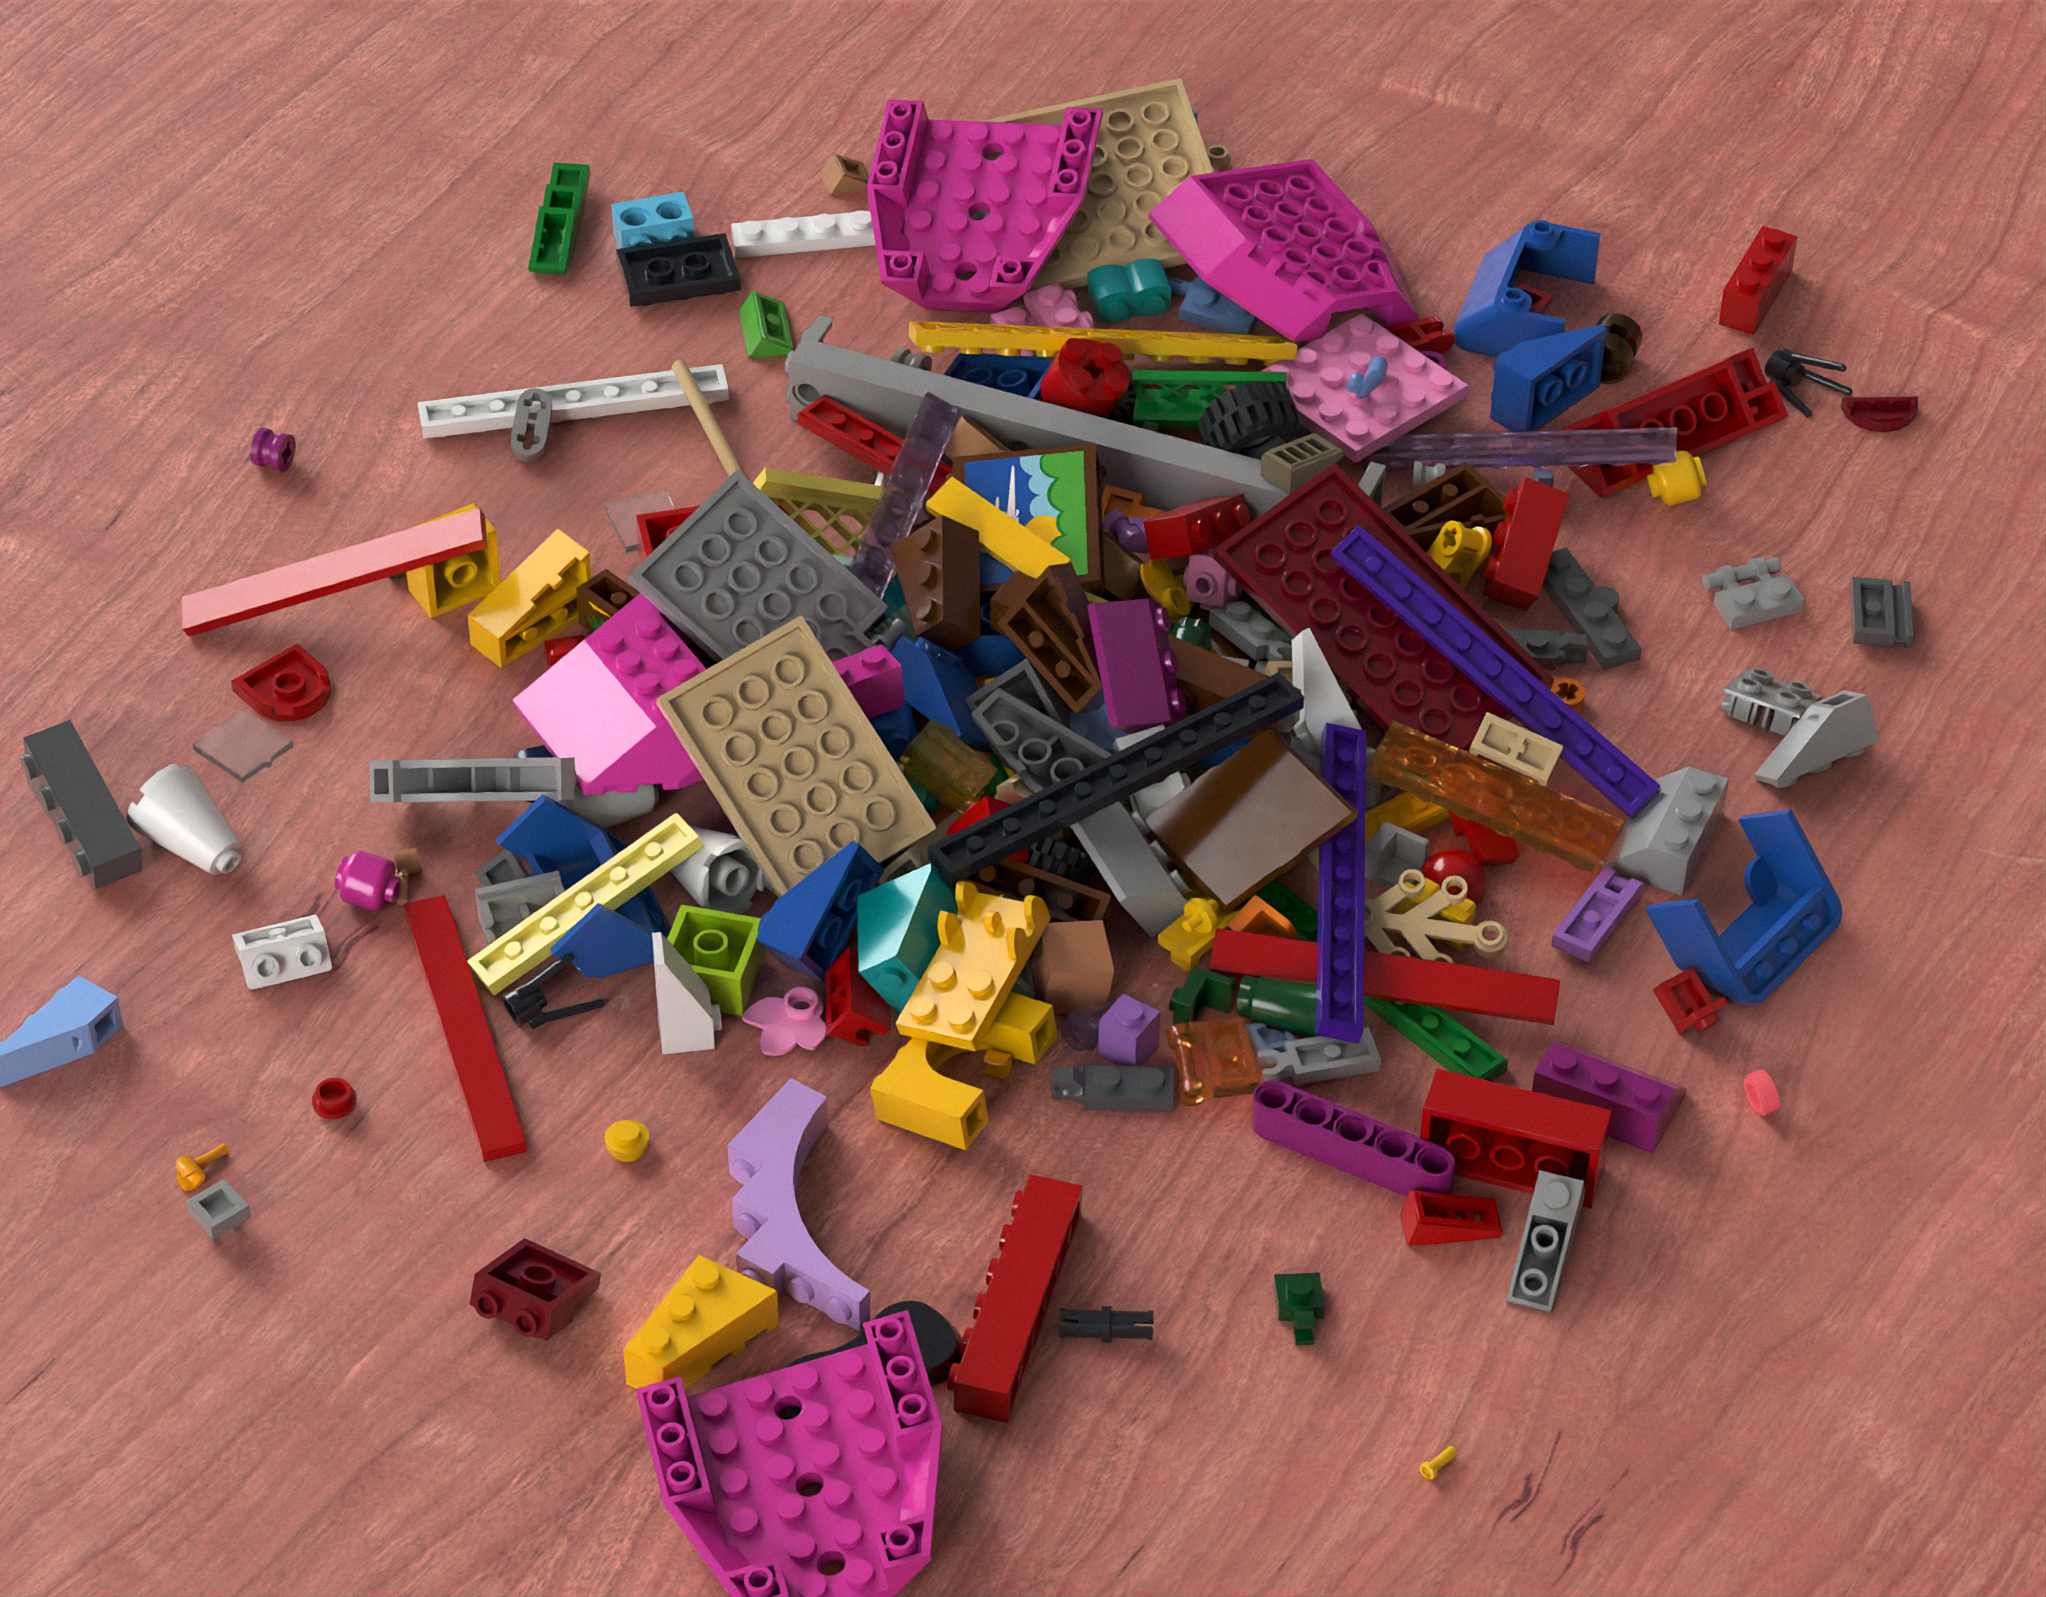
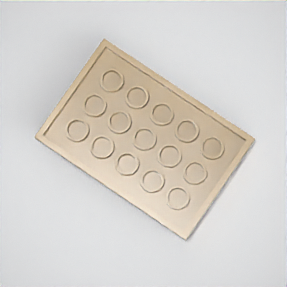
M802 615L656 699L657 706L778 898L792 889L851 841L859 843L881 865L937 830L931 817Z

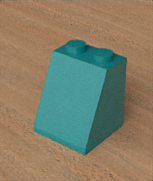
M931 863L857 896L859 973L899 1016L941 944L938 934L940 911L953 913L956 916L958 914V904L955 899L956 890Z

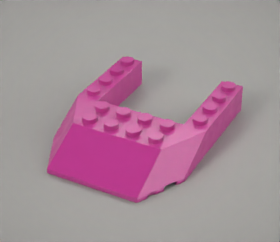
M641 593L513 699L514 708L554 758L575 757L576 786L583 795L604 794L609 791H618L620 793L638 792V785L663 784V790H674L704 780L657 706L656 699L707 669L686 646L694 641ZM882 644L867 648L862 652L843 659L832 661L868 719L904 706L902 666Z

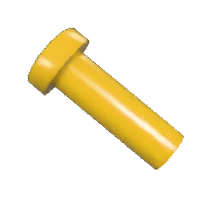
M1449 1446L1431 1462L1426 1461L1421 1464L1420 1472L1427 1480L1436 1478L1437 1471L1457 1456V1450L1453 1446Z

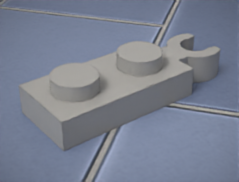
M1231 602L1224 607L1210 610L1209 625L1255 661L1266 658L1268 661H1292V644H1289V637L1245 602Z
M1368 1027L1364 1028L1359 1044L1323 1036L1284 1042V1052L1280 1053L1272 1049L1259 1051L1256 1056L1257 1069L1271 1067L1263 1070L1262 1083L1273 1080L1282 1082L1284 1078L1292 1077L1295 1086L1380 1071L1381 1058Z

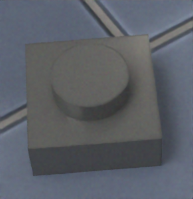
M507 849L503 850L475 872L483 887L530 877L518 855Z

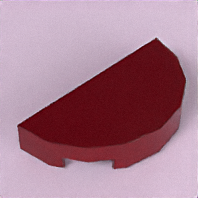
M1917 396L1842 398L1841 410L1849 421L1858 427L1876 432L1897 431L1910 425L1916 417L1918 408Z

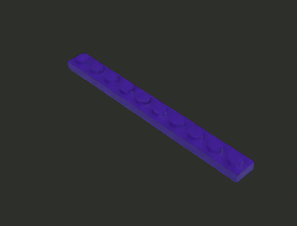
M1360 525L1330 552L1332 560L1525 728L1564 746L1560 758L1631 820L1661 791V786Z
M1326 722L1321 734V776L1359 813L1353 822L1319 846L1316 1035L1359 1044L1364 1030L1366 731Z

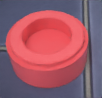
M1759 1069L1747 1074L1744 1079V1089L1754 1110L1762 1116L1779 1110V1095L1768 1073L1763 1069Z

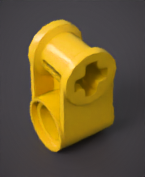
M1449 521L1442 527L1438 537L1426 553L1459 586L1465 589L1472 575L1488 556L1491 550L1492 537L1486 528L1475 527L1469 529L1465 528L1460 522Z

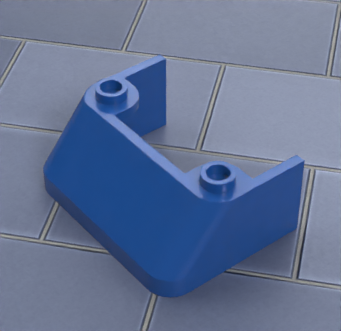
M1538 220L1529 223L1487 252L1483 257L1454 325L1455 345L1465 351L1498 358L1501 353L1509 351L1520 342L1564 333L1566 319L1531 312L1532 298L1521 289L1514 288L1522 269L1594 285L1601 233Z
M544 794L496 839L500 846L528 861L532 869L530 876L559 871L565 891L628 847L623 840L611 831ZM648 886L614 911L597 903L550 950L553 955L559 958L572 953L574 960L570 964L576 966L582 974L587 977L604 978L653 963L652 933L661 932L667 939L671 926L650 886Z
M1792 809L1743 815L1738 820L1757 855L1747 865L1744 873L1745 887L1753 903L1720 935L1715 930L1699 899L1651 904L1645 909L1674 963L1681 971L1684 972L1693 967L1702 983L1742 1005L1763 1002L1841 922V901Z

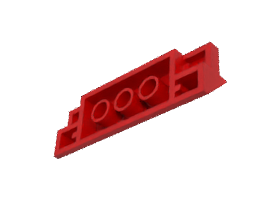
M1752 347L1563 427L1561 430L1575 463L1568 466V468L1601 498L1646 479L1647 475L1653 474V462L1659 457L1685 450L1692 457L1699 456L1786 418L1788 413L1776 382H1766Z

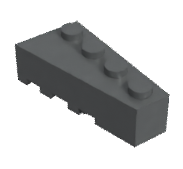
M71 720L23 737L25 755L20 756V762L27 777V784L54 824L60 840L71 851L73 862L81 877L87 876L94 889L142 871L141 848Z

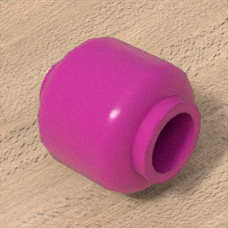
M359 850L350 858L346 856L343 858L336 873L334 886L336 889H339L342 901L377 912L386 905L387 901L393 903L396 900L402 881L401 878L396 877V867L393 861Z

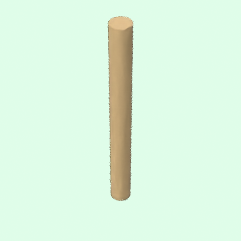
M684 360L675 361L671 368L728 476L730 477L736 470L745 476Z

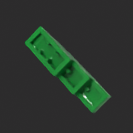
M553 162L550 183L546 184L543 205L539 206L528 266L529 272L566 275L584 211L591 175L589 165Z

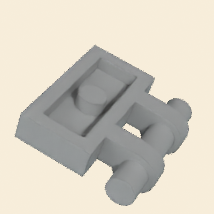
M1757 557L1749 559L1745 565L1733 568L1730 565L1717 567L1714 573L1706 574L1702 577L1703 586L1706 590L1715 588L1721 590L1715 592L1713 605L1731 630L1803 612L1805 599L1788 575L1774 578L1770 575L1781 571V563L1777 557L1769 559ZM1747 580H1752L1753 582L1743 586H1740L1738 584L1739 582Z

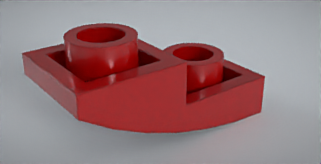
M1484 793L1449 795L1444 799L1456 837H1467L1472 855L1480 861L1482 866L1511 864L1520 856L1504 819Z

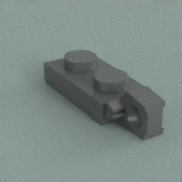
M1503 628L1545 670H1555L1556 665L1565 664L1566 662L1586 663L1588 652L1586 634Z
M1079 1065L1075 1067L1052 1068L1051 1097L1052 1099H1074V1102L1085 1104L1084 1110L1171 1112L1173 1110L1174 1067Z

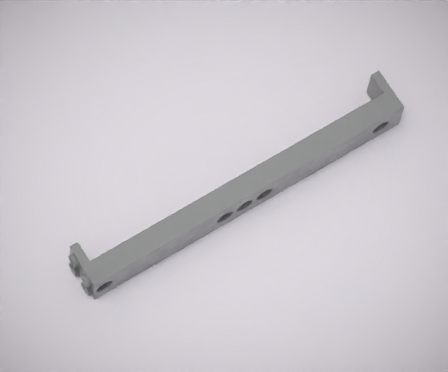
M819 315L811 328L805 329L800 344L795 351H791L788 354L785 362V373L789 374L786 402L790 403V420L798 422L797 413L825 394L933 458L937 457L938 460L953 464V460L940 450V446L961 416H965L984 428L1010 451L1095 443L1101 465L1102 495L1106 485L1141 493L1145 497L1143 506L1165 511V513L1200 499L1243 493L1245 505L1250 512L1251 523L1290 495L1261 476V460L825 344L823 339L832 328V319ZM1371 462L1358 486L1382 509L1386 466Z

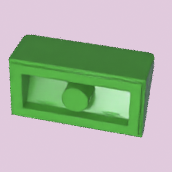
M751 292L739 311L748 357L764 358L788 355L791 351H794L784 302L757 292Z

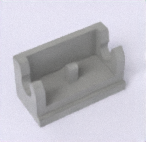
M559 871L475 889L478 919L487 946L565 892Z

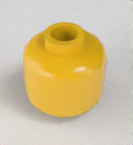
M1686 450L1655 459L1653 462V474L1647 475L1652 497L1660 496L1663 503L1668 507L1698 499L1701 496L1702 487L1707 486L1699 456L1692 457Z

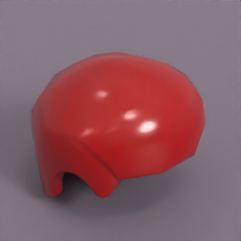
M1444 849L1428 857L1421 866V873L1424 878L1439 884L1441 889L1442 883L1447 877H1462L1468 887L1467 899L1475 902L1476 905L1482 901L1486 892L1484 870L1480 861L1467 851L1462 849ZM1451 886L1447 889V892L1451 895H1458L1462 892V889L1458 886Z

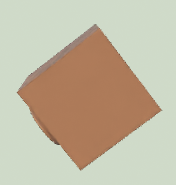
M1103 920L1048 923L1037 942L1031 962L1039 1001L1053 1005L1054 1014L1106 1011L1114 966Z

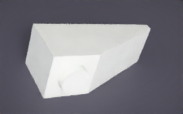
M1310 628L1303 630L1292 640L1293 686L1301 689V694L1304 696V708L1300 710V720L1294 726V731L1297 735L1295 742L1297 746L1321 758V734L1326 722L1359 730L1362 729Z
M661 932L652 933L662 1054L715 1049L714 1031L722 1030L719 1004L711 1005L709 987Z

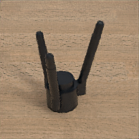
M1782 348V350L1774 351L1765 365L1764 372L1765 376L1770 378L1769 382L1775 381L1779 392L1806 417H1811L1812 411L1786 387L1789 385L1796 386L1803 377L1846 395L1853 393L1851 388L1809 371L1801 363L1841 372L1847 369L1844 364L1797 354Z
M572 953L559 958L529 982L502 996L503 1004L515 1024L520 1026L528 1021L532 1029L549 1021L602 1008L605 1006V1002L599 999L542 1013V1008L547 1006V1000L539 986L574 960Z

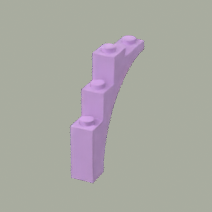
M790 1078L727 1145L729 1175L744 1185L732 1198L733 1228L743 1237L749 1239L736 1253L737 1272L777 1290L778 1299L786 1291L796 1301L808 1303L826 1313L833 1321L839 1324H846L860 1332L864 1328L863 1323L871 1320L870 1291L841 1272L819 1250L800 1217L795 1200L798 1178L805 1159L817 1139L828 1127L827 1097Z

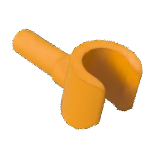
M989 1048L984 1055V1061L988 1064L983 1074L1004 1079L1009 1075L1013 1066V1060L1016 1058H1013V1054Z
M221 1144L196 1159L191 1155L179 1157L176 1162V1169L179 1173L176 1174L175 1179L184 1191H192L198 1188L205 1179L202 1170L228 1154V1147L225 1144Z

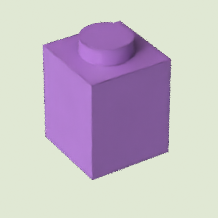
M1123 993L1099 1020L1098 1055L1118 1066H1142L1159 1047L1160 1011Z

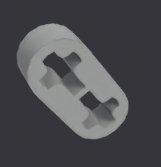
M539 388L525 390L517 402L511 434V450L514 456L523 462L539 460L546 450L552 418V399L545 390ZM533 401L540 402V407L542 408L538 410L536 420L530 419L529 407L532 406ZM528 430L534 431L535 444H532L531 450L523 449L522 443L526 440Z

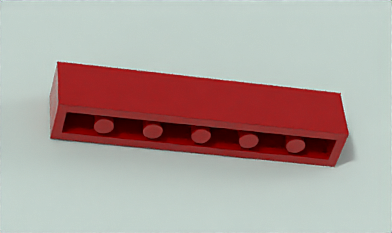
M1030 1174L1024 1191H1016L1011 1209V1216L1014 1217L1012 1224H1004L1000 1235L999 1259L992 1258L988 1267L986 1284L989 1287L986 1293L980 1292L977 1296L973 1318L976 1320L973 1328L967 1327L965 1329L960 1353L963 1355L961 1363H953L949 1373L947 1389L954 1391V1411L1008 1423L1082 1215V1185Z

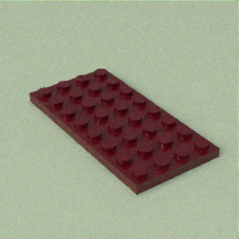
M1333 463L1215 548L1213 559L1293 639L1303 630L1310 628L1339 686L1419 767L1428 771L1427 775L1432 779L1469 751L1487 712L1506 721L1510 720L1513 716L1331 559L1330 552L1358 525L1387 548L1549 690L1553 687L1554 678L1336 463Z

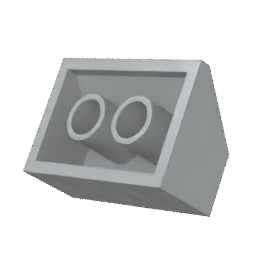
M1690 766L1655 779L1661 786V791L1633 820L1629 817L1627 818L1603 864V868L1607 866L1618 871L1619 876L1628 879L1634 878L1647 885L1683 896L1724 814L1729 778Z
M1116 802L1070 825L1120 904L1151 938L1162 932L1184 914L1183 908L1188 902L1184 894L1189 892L1190 888L1176 869L1171 873L1169 872L1165 864L1171 861L1170 857L1157 840L1150 843L1146 835L1152 830L1137 810L1130 814L1121 802Z

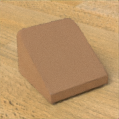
M832 154L821 172V178L830 195H841L867 190L869 174L863 162Z

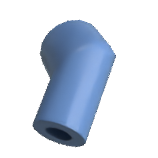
M1375 356L1370 360L1365 376L1359 372L1352 373L1350 380L1346 384L1347 391L1355 393L1358 398L1367 397L1385 381L1388 369L1387 360L1382 356Z

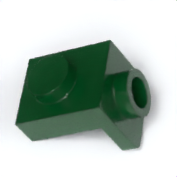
M1194 966L1183 987L1177 986L1170 999L1169 1011L1174 1012L1173 1031L1189 1036L1205 1007L1227 1014L1230 1013L1234 1001V980L1219 973Z

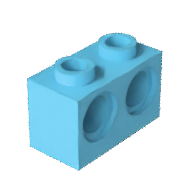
M684 192L611 204L613 234L619 249L695 238L694 218Z

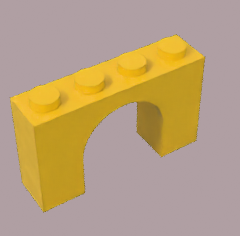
M1010 991L978 1050L995 1049L1013 1054V1058L1036 1065L1058 1038L1053 1005ZM912 1037L905 1046L898 1050L895 1059L882 1074H879L874 1079L870 1087L876 1119L966 1151L989 1123L984 1090L938 1074L936 1070L949 1058L971 1050Z

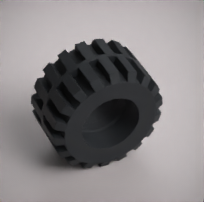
M1255 381L1226 391L1220 397L1215 398L1209 407L1204 409L1202 417L1198 422L1199 430L1206 446L1259 460L1270 449L1306 436V429L1289 389H1286V386L1281 383L1276 384L1275 381Z

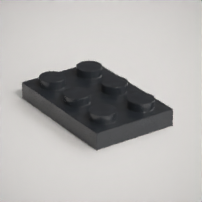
M726 233L616 249L617 263L630 307L673 300H686L693 297L724 294L741 290L740 276Z

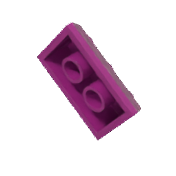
M1148 598L1087 605L1110 728L1133 734L1162 724L1167 728L1183 720V713L1186 712L1187 706L1184 693L1177 686L1175 672L1179 670V663L1175 650L1170 648L1167 632L1171 630V620L1166 608L1162 607L1161 603Z
M1551 1042L1534 1071L1532 1092L1548 1094L1553 1097L1612 1110L1608 1137L1654 1153L1686 1096L1687 1088L1568 1043Z

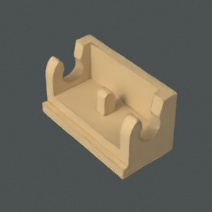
M1487 712L1470 746L1468 755L1476 759L1478 754L1536 779L1539 781L1537 786L1545 790L1549 778L1558 764L1564 746Z

